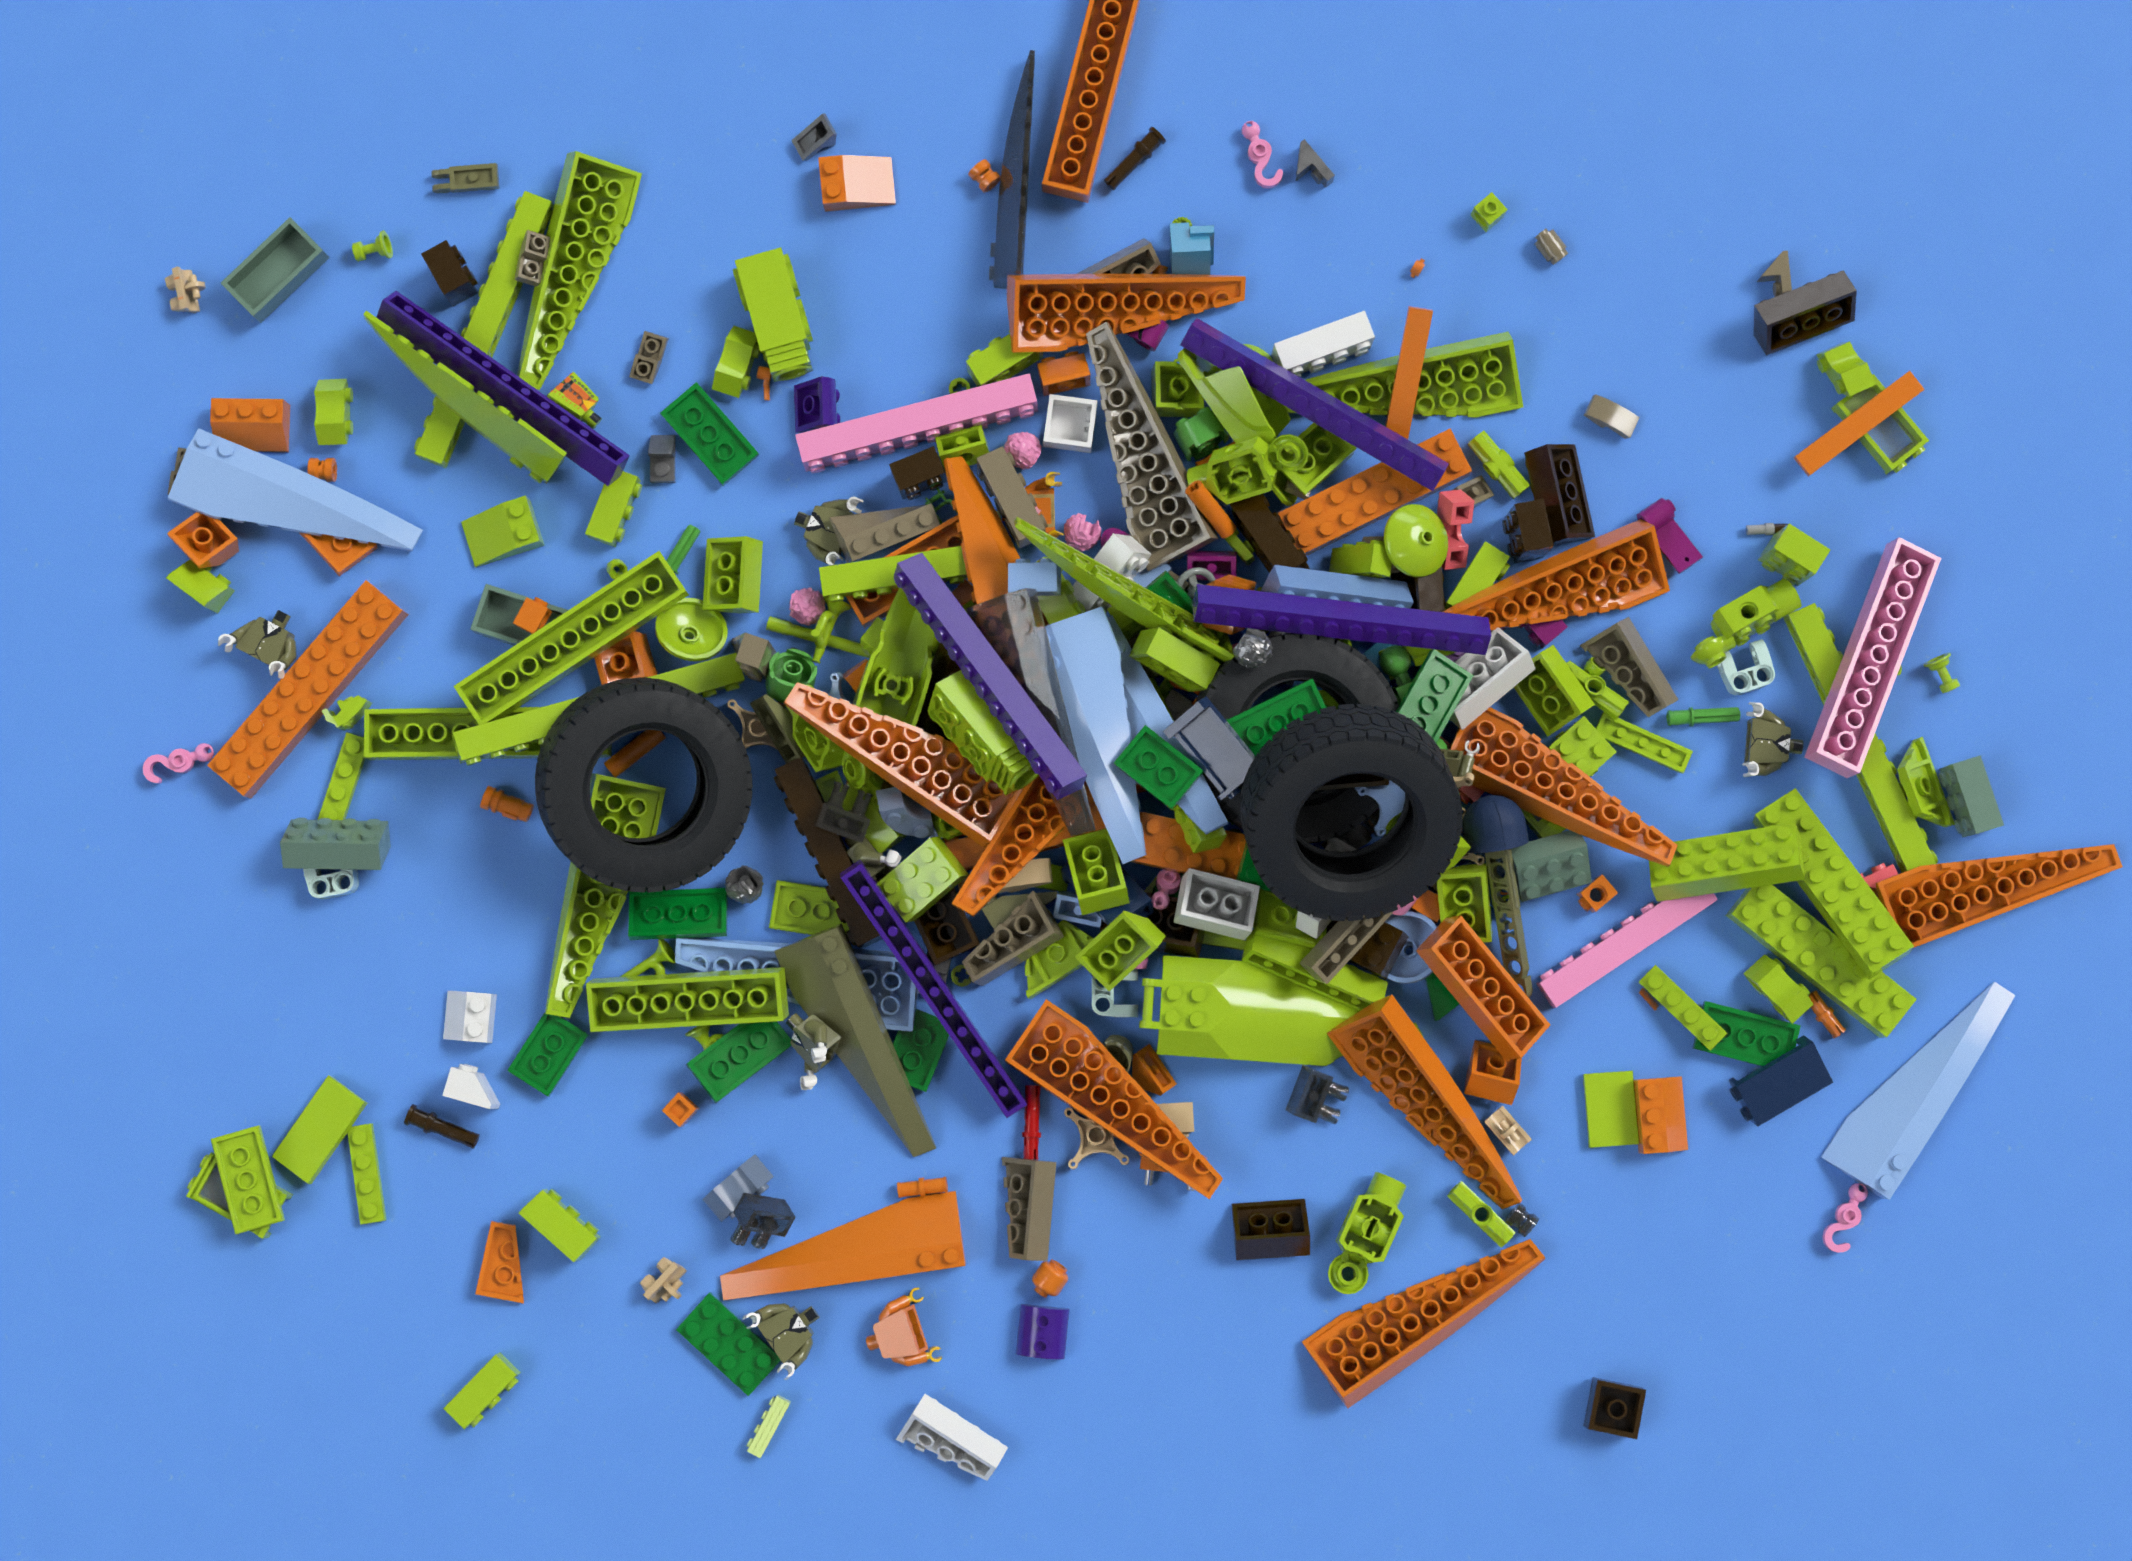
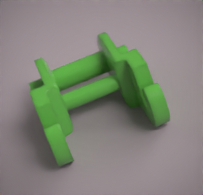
M939 488L937 489L938 493L932 498H925L927 501L925 505L935 502L940 497L944 500L937 507L933 506L935 514L937 510L946 504H950L953 508L952 500H947L943 495L945 494L944 490L940 491ZM936 514L939 524H942L941 519Z

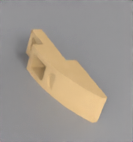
M1050 858L1031 860L998 893L1006 891L1012 893L1053 883ZM968 876L958 884L959 891L965 883Z

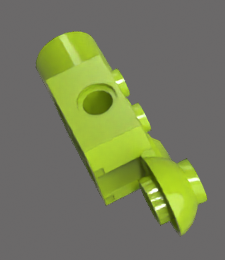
M1291 434L1281 435L1275 438L1271 444L1266 443L1259 436L1216 449L1213 451L1208 463L1189 468L1187 471L1188 485L1197 480L1201 481L1212 496H1217L1226 505L1270 492L1276 481L1278 470L1295 472L1304 467L1309 456L1308 448L1302 439ZM1285 448L1292 449L1294 454L1286 452Z
M1783 578L1769 587L1760 585L1719 608L1713 614V620L1710 624L1717 638L1711 636L1697 644L1694 648L1696 651L1690 657L1691 660L1698 664L1706 665L1708 669L1713 668L1727 658L1725 655L1727 651L1733 649L1736 645L1739 647L1750 640L1749 637L1755 633H1758V635L1765 633L1771 628L1770 625L1773 622L1801 608V600L1794 586L1789 580Z
M786 706L793 717V738L815 772L843 766V773L848 783L855 789L862 788L868 782L870 776L875 774V772L848 754Z
M1375 1172L1366 1194L1354 1197L1335 1240L1342 1250V1254L1334 1258L1328 1270L1329 1281L1338 1292L1354 1294L1362 1290L1367 1283L1369 1275L1367 1264L1384 1262L1404 1217L1397 1208L1407 1187L1402 1182ZM1345 1267H1350L1353 1270V1278L1349 1281L1344 1280L1341 1275Z

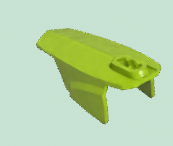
M1183 348L1178 353V360L1235 443L1259 436L1266 443L1271 444L1290 423L1291 419L1287 407L1251 387L1241 367L1237 366L1222 370L1186 348ZM1278 470L1272 491L1283 504L1291 507L1295 504L1297 496L1284 491L1287 477Z
M902 588L898 589L858 685L853 705L868 708L879 715H886L916 727L932 676V644L935 635L930 626L923 622L921 614L916 607L909 603L907 595Z

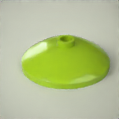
M1410 504L1398 508L1387 520L1384 529V546L1390 561L1399 571L1412 577H1424L1436 572L1444 563L1448 552V536L1443 522L1435 512L1423 505Z
M684 598L657 616L655 633L662 647L673 656L687 661H704L717 655L725 645L728 629L724 617L720 612L702 610L703 600Z

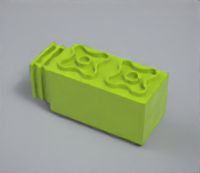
M780 247L735 260L737 268L732 270L741 302L745 311L750 313L760 352L763 354L764 361L768 363L774 382L794 379L813 371L808 350H811L809 342L813 341L802 301L796 298L801 295L788 253L783 254Z
M961 670L935 684L927 710L929 716L934 722L939 724L945 736L955 743L960 754L970 761L978 775L982 776L986 782L993 780L1004 791L1005 795L1024 788L1038 777L1039 774L1033 771L1028 759L1019 752L1014 740L1005 733L1003 725L997 717L991 714L989 706L983 698L977 695L975 687L969 679L967 680L963 676Z

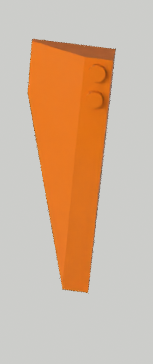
M1639 519L1528 567L1470 596L1443 612L1488 617L1490 630H1496L1497 627L1508 626L1510 628L1525 623L1535 624L1566 619L1570 616H1586L1589 613L1595 612L1605 613L1614 609H1629L1670 591L1655 526Z
M1489 707L1463 730L1458 727L1448 750L1464 751L1463 755H1466L1465 743L1468 740L1470 741L1467 747L1468 750H1476L1477 743L1480 746L1479 752L1473 756L1475 758L1471 772L1474 775L1473 786L1489 794L1506 797L1516 803L1519 808L1600 843L1667 867L1671 864L1678 846L1653 825L1649 827L1640 819V815L1634 811L1631 813L1621 805L1622 801L1604 792V787L1573 763L1568 764L1560 757V753L1555 749L1550 750L1540 742L1542 739L1534 733L1532 735L1522 728L1524 725L1519 721Z
M1062 726L1057 735L1076 759L1065 729ZM1039 775L1030 784L1025 786L956 895L952 905L971 916L976 915L1094 800L1086 781L1082 789L1059 800L1056 799L1053 793L1047 790L1045 782Z
M2111 844L1923 865L1876 882L1878 899L1914 947H1917L2123 866L2115 845Z
M1046 999L1006 1057L1005 1063L1171 1175L1210 1199L1223 1180L1221 1175L1199 1153L1151 1097L1094 1036L1089 1028Z
M956 1191L926 1195V1197L906 1198L720 1275L723 1300L965 1266L966 1259Z
M1531 1239L1501 1250V1253L1497 1255L1483 1257L1479 1259V1262L1469 1266L1463 1265L1449 1274L1445 1275L1443 1273L1408 1287L1406 1291L1396 1295L1393 1293L1385 1296V1299L1372 1304L1370 1302L1356 1311L1345 1312L1303 1340L1302 1344L1348 1409L1467 1324L1543 1262L1545 1256Z

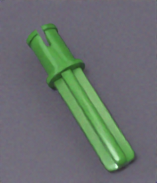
M693 525L687 526L666 560L677 575L679 573L677 571L700 534V530Z
M1689 707L1688 710H1668L1666 718L1668 726L1683 724L1693 726L1694 724L1738 722L1741 713L1738 707L1693 709Z

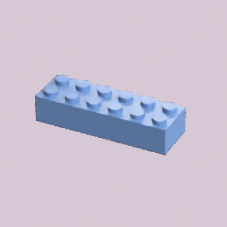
M1280 565L1273 566L1261 589L1262 592L1401 608H1411L1414 603L1408 584L1404 581Z

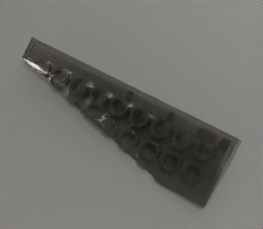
M1030 50L1025 64L1006 139L999 187L996 243L991 242L990 257H995L994 266H990L989 280H993L994 288L1007 289V275H1023L1035 50Z
M1021 589L966 608L969 617L1079 763L1036 589ZM1083 785L1082 789L1059 800L1056 799L1053 793L1049 792L1071 836L1096 830L1085 785Z

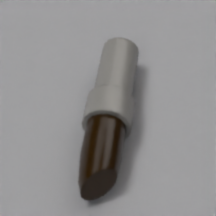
M1764 523L1763 525H1746V534L1774 535L1788 524Z

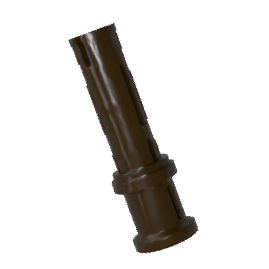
M1151 126L1148 129L1149 133L1140 142L1137 141L1135 143V149L1104 179V182L1108 186L1110 185L1112 190H1115L1144 159H1150L1152 157L1151 153L1160 144L1166 142L1162 134Z
M411 1105L404 1121L405 1125L411 1124L423 1129L424 1133H437L472 1149L475 1148L480 1134L437 1118L438 1115L434 1112L428 1113L418 1109L417 1105Z

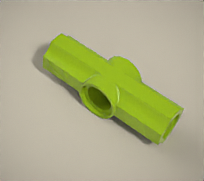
M1484 430L1467 444L1482 461L1483 468L1493 480H1497L1512 499H1515L1530 486L1514 467L1515 463L1505 450L1499 449Z
M1569 660L1567 665L1595 706L1617 720L1627 707L1629 701L1608 688L1601 677L1597 675L1591 676ZM1588 688L1595 689L1597 693L1591 692Z
M1462 1181L1455 1185L1448 1193L1447 1197L1500 1248L1507 1244L1516 1233ZM1480 1207L1485 1208L1487 1211V1217L1483 1221H1478L1475 1217V1212Z

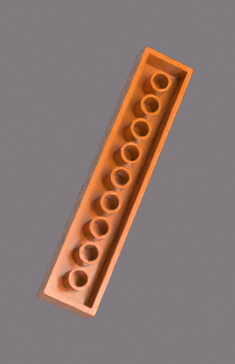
M1089 0L1042 181V192L1081 202H1089L1140 0Z
M365 580L286 672L284 678L280 679L207 766L241 795L251 799L322 717V710L328 709L409 614L373 584Z

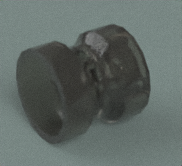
M1521 1203L1517 1204L1505 1219V1222L1509 1226H1515L1518 1229V1233L1523 1237H1526L1539 1221V1218L1533 1213H1528L1526 1207Z

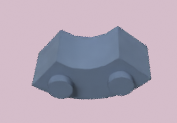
M896 787L876 790L880 815L891 829L917 838L934 836L931 814L928 809Z
M753 1155L707 1194L703 1201L721 1222L728 1216L733 1219L743 1210L742 1204L755 1193L757 1196H760L769 1188L767 1183L774 1176L759 1158Z

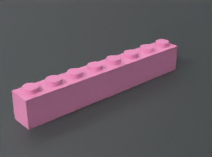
M1713 893L1660 901L1655 905L1653 902H1650L1640 909L1642 914L1636 918L1631 915L1620 922L1622 927L1615 932L1611 928L1600 936L1602 940L1594 945L1590 942L1580 949L1582 954L1576 958H1573L1571 955L1561 961L1560 965L1562 967L1555 972L1550 969L1539 976L1541 981L1537 983V986L1552 1008H1557L1718 899Z

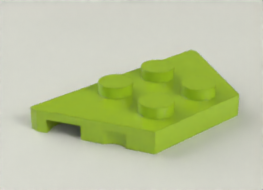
M1923 737L1914 739L1897 768L1899 781L1904 787L1908 798V805L1912 809L1914 816L1945 828L1955 825Z
M1066 920L1057 923L1064 937L1026 960L1027 998H1034L1081 968L1083 965L1075 958V955L1094 938Z

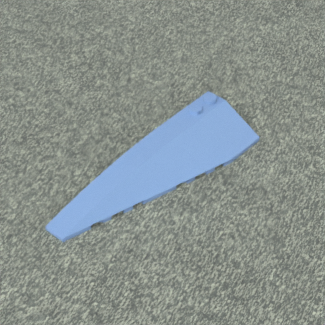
M1099 607L1047 625L1029 633L1075 757L1087 774L1085 781L1122 863L1126 864L1145 856L1146 848L1143 824L1140 821L1139 810L1141 808L1137 797V783L1114 765L1115 760L1132 741L1130 722L1127 718V698L1124 695L1123 684L1125 682L1124 674L1121 671V652L1104 607Z
M1996 982L1990 984L1965 1010L1960 1012L1945 1028L1941 1029L1929 1043H1926L1891 1078L1887 1079L1879 1089L1867 1097L1855 1111H1852L1846 1117L1821 1155V1158L1858 1183L1866 1186L1867 1189L1882 1199L1890 1200L1970 1075L2015 995Z

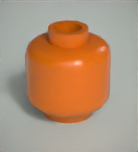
M1053 1259L1050 1262L1043 1261L1032 1276V1282L1036 1286L1034 1290L1045 1298L1048 1295L1058 1296L1068 1282L1067 1269Z

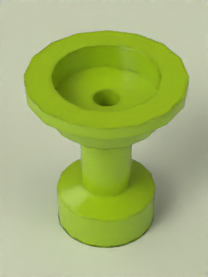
M384 230L380 231L379 235L375 238V243L363 245L361 241L352 243V251L358 262L366 260L367 254L378 252L381 256H386L388 259L393 257L392 244Z
M1950 652L1939 655L1923 664L1924 667H1928L1931 671L1937 670L1942 680V684L1939 686L1942 693L1949 692L1960 686L1958 679H1952L1946 668L1950 662Z

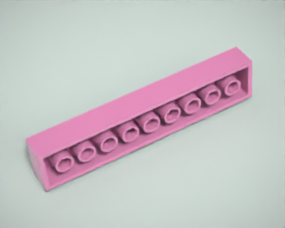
M1029 373L803 432L795 436L806 472L819 473L824 471L827 466H845L848 464V461L858 459V461L868 460L872 458L871 455L880 452L881 455L891 454L895 452V448L903 446L904 449L914 448L918 446V442L926 440L928 443L936 442L935 437L966 428L982 425V428L985 429L988 427L987 424L995 422L998 425L1005 424L1011 421L1010 418L1020 416L1021 419L1034 415V412L1038 411L1037 399Z
M1900 537L1886 544L1804 758L1845 778L1860 773L1941 561L1940 557Z

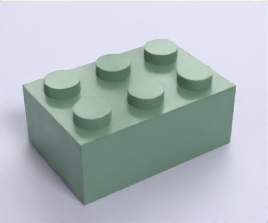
M1981 755L1939 769V780L1942 787H1945L1948 793L1946 798L1950 810L1954 811L1956 820H1954L1955 828L1959 834L1961 833L1962 838L2004 826Z
M1571 830L1529 841L1523 846L1511 849L1518 895L1521 902L1592 883L1587 844L1582 835Z

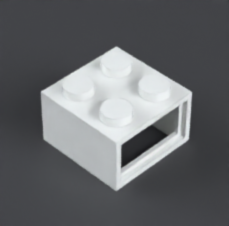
M1050 394L1043 447L1091 453L1098 400Z

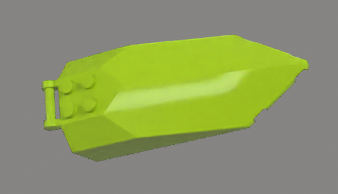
M1163 955L1162 979L1142 978L1144 999L1142 1021L1140 1020L1139 1028L1159 1029L1156 1055L1327 1066L1343 1056L1327 1033L1359 1012L1354 1008L1245 961ZM1154 987H1162L1159 1022L1152 1021Z

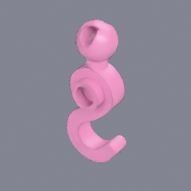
M1247 121L1242 126L1241 131L1243 136L1251 142L1248 148V158L1251 162L1257 164L1254 172L1255 181L1262 188H1274L1281 182L1283 171L1278 169L1272 179L1263 177L1262 171L1267 166L1271 157V145L1266 140L1259 139V125L1254 121Z
M202 743L193 752L180 748L172 751L169 757L159 754L152 755L143 764V774L150 782L161 784L162 779L153 773V766L156 763L161 762L167 768L178 773H187L193 768L196 760L200 762L211 760L214 750L211 745Z
M1162 869L1158 873L1156 887L1159 891L1155 892L1151 897L1154 908L1163 910L1169 906L1170 897L1168 895L1176 893L1180 887L1181 878L1178 872Z
M1861 1183L1851 1185L1848 1191L1849 1202L1842 1203L1835 1211L1837 1223H1831L1823 1231V1243L1831 1251L1840 1253L1849 1250L1851 1247L1849 1243L1836 1245L1832 1240V1235L1836 1231L1853 1228L1861 1221L1862 1215L1858 1204L1863 1202L1868 1196L1866 1186ZM1859 1185L1863 1187L1861 1191L1859 1190Z

